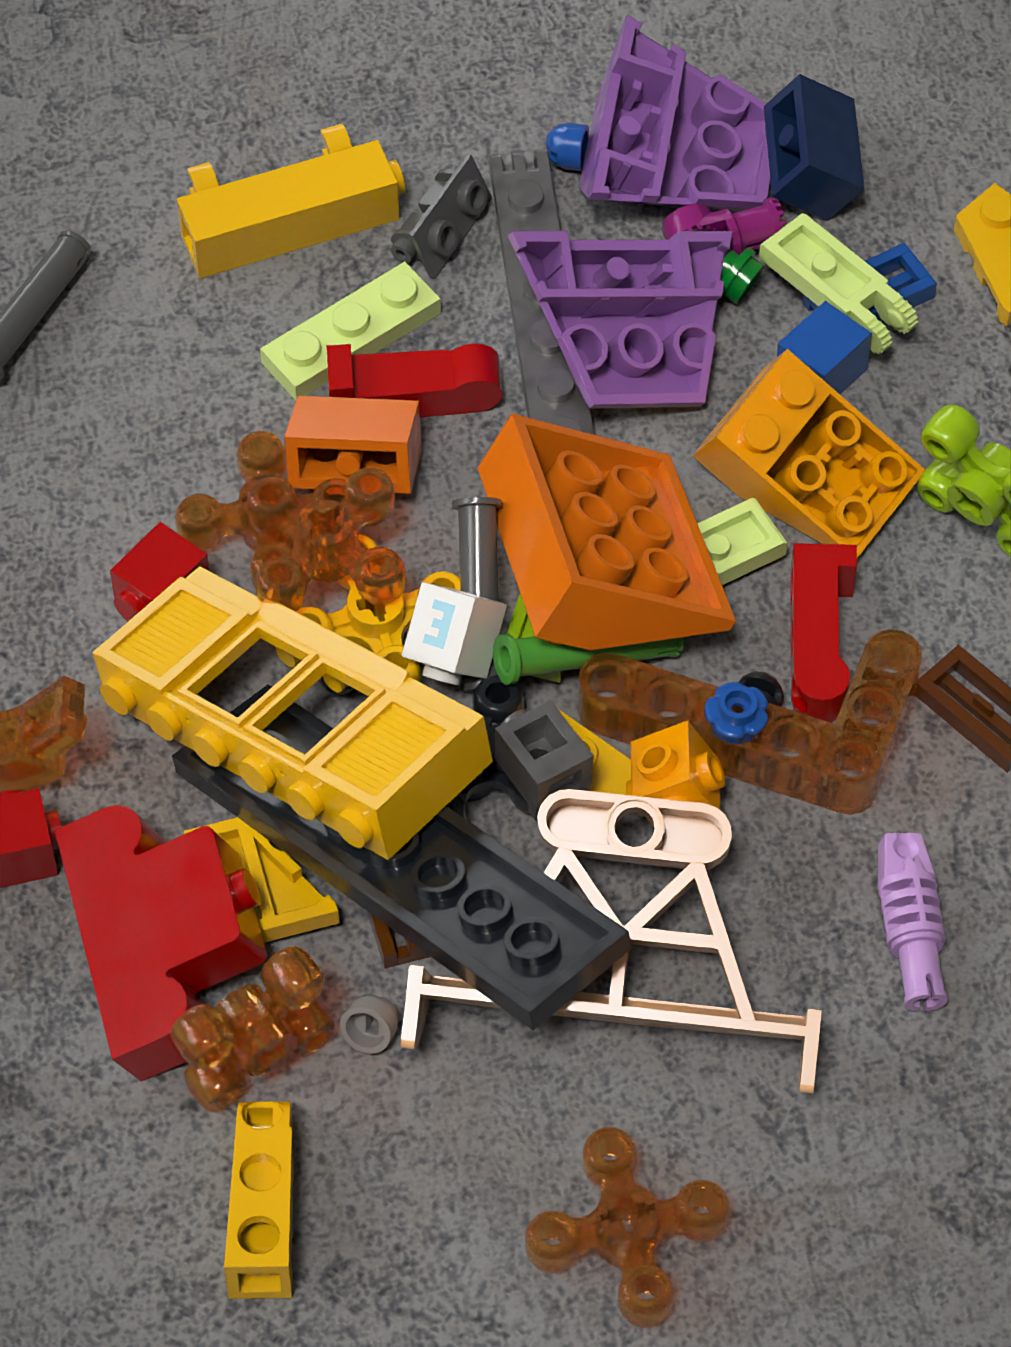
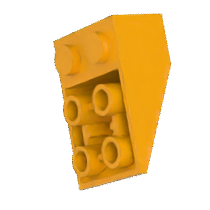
M786 349L760 371L692 455L736 495L744 500L752 497L753 499L755 498L765 512L822 544L857 545V558L926 470L789 349Z

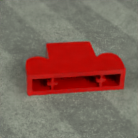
M113 805L105 807L56 829L55 834L112 1060L142 1082L194 1059L203 1053L209 1045L215 1030L214 1016L211 1010L195 994L262 964L267 957L254 907L261 904V897L252 875L246 868H243L239 854L209 826L199 827L165 842L158 832L137 813L126 806Z

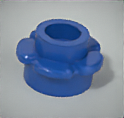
M730 682L719 686L715 690V696L707 699L704 713L713 733L719 739L730 744H744L753 740L766 727L768 714L765 710L768 708V701L757 688H748L741 683ZM739 706L743 709V712L735 713L731 709Z

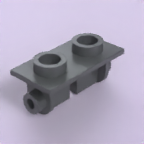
M467 154L459 166L451 165L448 169H441L437 173L435 181L418 203L422 213L412 212L402 227L396 230L391 237L393 245L390 251L392 255L400 262L405 261L409 263L412 259L421 260L429 277L432 279L436 278L492 199L472 155Z

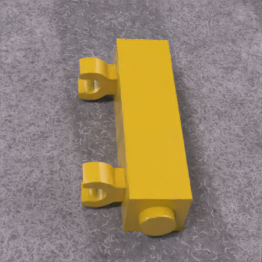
M342 123L320 130L326 148L322 149L323 156L227 184L218 185L210 162L187 168V173L193 187L189 188V195L177 198L181 237L199 279L399 220L398 195L405 194L406 188L398 162L396 160H387L378 140L352 147L348 132Z

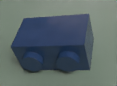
M799 74L764 105L772 197L828 221L864 190L855 101L850 96Z

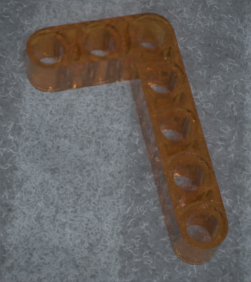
M889 629L876 633L865 645L835 724L768 703V708L765 710L768 714L766 727L753 740L742 744H730L722 741L713 733L710 723L706 720L704 713L706 701L710 697L715 696V690L718 686L618 654L603 653L595 655L586 660L581 667L578 685V715L581 723L588 730L631 745V741L688 720L718 757L725 776L828 810L851 815L861 813L871 807L877 797L915 697L922 651L916 639L904 631ZM883 668H892V669H895V670H897V671H899V672H897V673H890V672H886V671H884V670H882V669H883ZM612 692L617 695L612 697H603L598 695V693ZM739 706L731 709L735 713L743 712V709ZM662 711H670L678 715L666 717L661 716L657 713ZM861 719H875L881 723L868 724L861 721ZM790 750L800 755L793 757L785 756L779 753V751ZM854 770L862 775L856 777L847 776L840 771Z

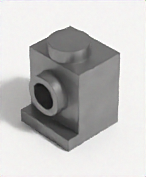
M551 700L531 710L522 709L508 716L500 726L495 728L493 758L529 804L528 812L535 821L538 820L537 815L541 804L549 795L556 791L567 789L591 791L594 755Z

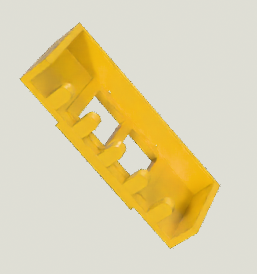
M200 566L186 578H178L92 652L102 683L100 686L101 695L115 712L121 715L128 713L148 724L161 738L168 741L174 739L194 750L207 764L214 767L220 765L242 777L253 790L259 793L268 792L288 803L304 819L310 821L316 819L337 831L350 845L356 848L364 846L387 860L398 852L493 762L483 715L411 678L409 672L402 667L266 596L265 600ZM259 639L275 646L279 659L288 667L293 668L239 717L230 714L197 695ZM322 676L327 686L337 693L350 686L369 696L306 754L295 750L262 731Z

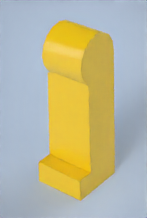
M250 1101L238 1103L224 1261L228 1299L292 1298L294 1162L292 1152L291 1101Z

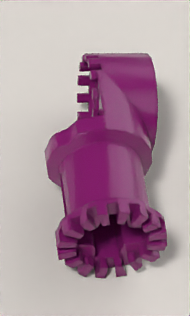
M768 198L763 200L762 206L731 213L728 209L711 212L708 207L701 204L686 205L669 214L663 221L661 229L665 240H669L678 231H693L694 228H697L698 231H732L730 248L724 254L726 256L731 250L740 255L747 247L753 250L760 249V245L781 230V225L787 223L786 219L780 221V218L784 216V211L781 210V204L778 202V199Z

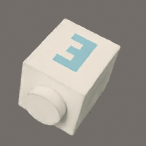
M422 582L402 657L424 663L423 676L454 685H460L462 674L487 678L493 658V645L496 637L499 635L507 604L454 588Z

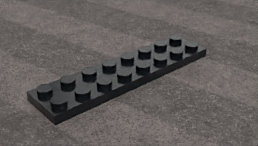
M267 684L232 710L230 714L239 717L270 690L272 686ZM293 702L262 731L295 750L306 754L333 728ZM184 746L172 755L175 770L179 776L532 1030L541 1025L632 949L627 929L447 806L387 860L364 846L356 848L350 845L337 831L316 819L311 821L304 819L288 803L268 792L259 793L253 790L242 777L220 765L214 767L207 764L194 750L187 746Z

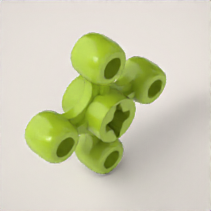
M945 405L935 412L921 433L923 446L936 459L920 476L917 483L918 494L933 509L943 513L956 509L965 518L978 525H991L997 518L1001 523L996 533L997 543L1011 557V450L994 442L985 443L979 450L975 444L980 434V427L976 419L967 410L958 405Z

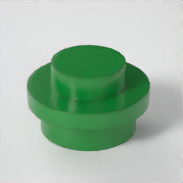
M747 247L740 255L731 250L724 257L720 279L724 281L722 297L719 300L722 301L727 297L735 304H738L749 292L763 271L764 265L754 258L756 252L750 247Z

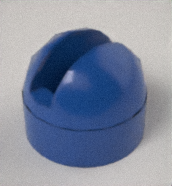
M565 123L554 127L546 136L548 159L554 165L563 169L582 171L589 140V126Z

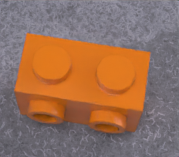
M297 396L284 436L289 488L411 494L422 453L419 401Z

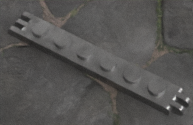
M547 149L534 150L533 161L535 168L529 169L526 168L524 151L511 152L513 170L503 171L504 165L500 153L488 154L491 185L527 417L594 434L590 409L578 391L558 342L507 236L511 231H560Z

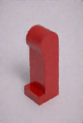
M351 344L326 345L329 397L419 401L420 418L486 411L497 405L502 397L498 353L492 347L484 344H466L455 348L453 351L446 349L351 355Z
M794 543L790 571L791 702L793 710L798 717L811 724H830L838 720L845 712L850 672L846 663L839 657L838 597H853L857 570V545Z

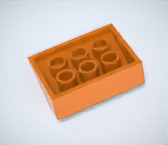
M511 413L477 469L487 497L502 500V508L496 509L497 527L535 638L543 639L554 645L565 644L586 650H598L731 630L736 623V619L670 454Z

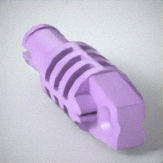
M886 833L878 844V894L881 899L880 907L884 918L883 926L886 932V945L892 955L899 958L905 994V1008L910 1011H918L920 1008L919 999H922L924 1011L937 1010L948 1002L939 958V952L943 949L946 941V933L943 927L942 911L940 910V897L937 893V879L922 834Z

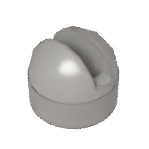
M364 994L354 1000L340 1020V1032L344 1040L352 1048L362 1053L375 1054L381 1052L387 1047L396 1033L399 1021L396 1008L387 998H380L371 994ZM373 1017L378 1020V1031L369 1030Z

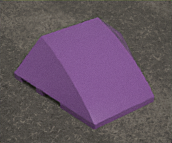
M627 14L596 100L579 185L581 191L588 199L628 201L670 208L701 204L708 207L711 212L728 209L730 212H739L762 206L763 200L767 199L770 184L764 105L766 103L721 74L712 78L685 61L686 52L673 44L667 50L641 33L640 29L643 24Z
M511 231L507 235L558 342L578 391L589 409L700 407L705 403L716 334L712 331L717 300L723 294L724 281L720 279L724 254L730 248L732 231H678L669 240H569L568 231Z

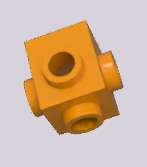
M688 720L630 742L631 780L626 783L627 795L705 803L715 806L720 810V788L725 786V775L722 765L716 754ZM635 813V814H636L637 816H639V817H644V816H645V815H642V814Z

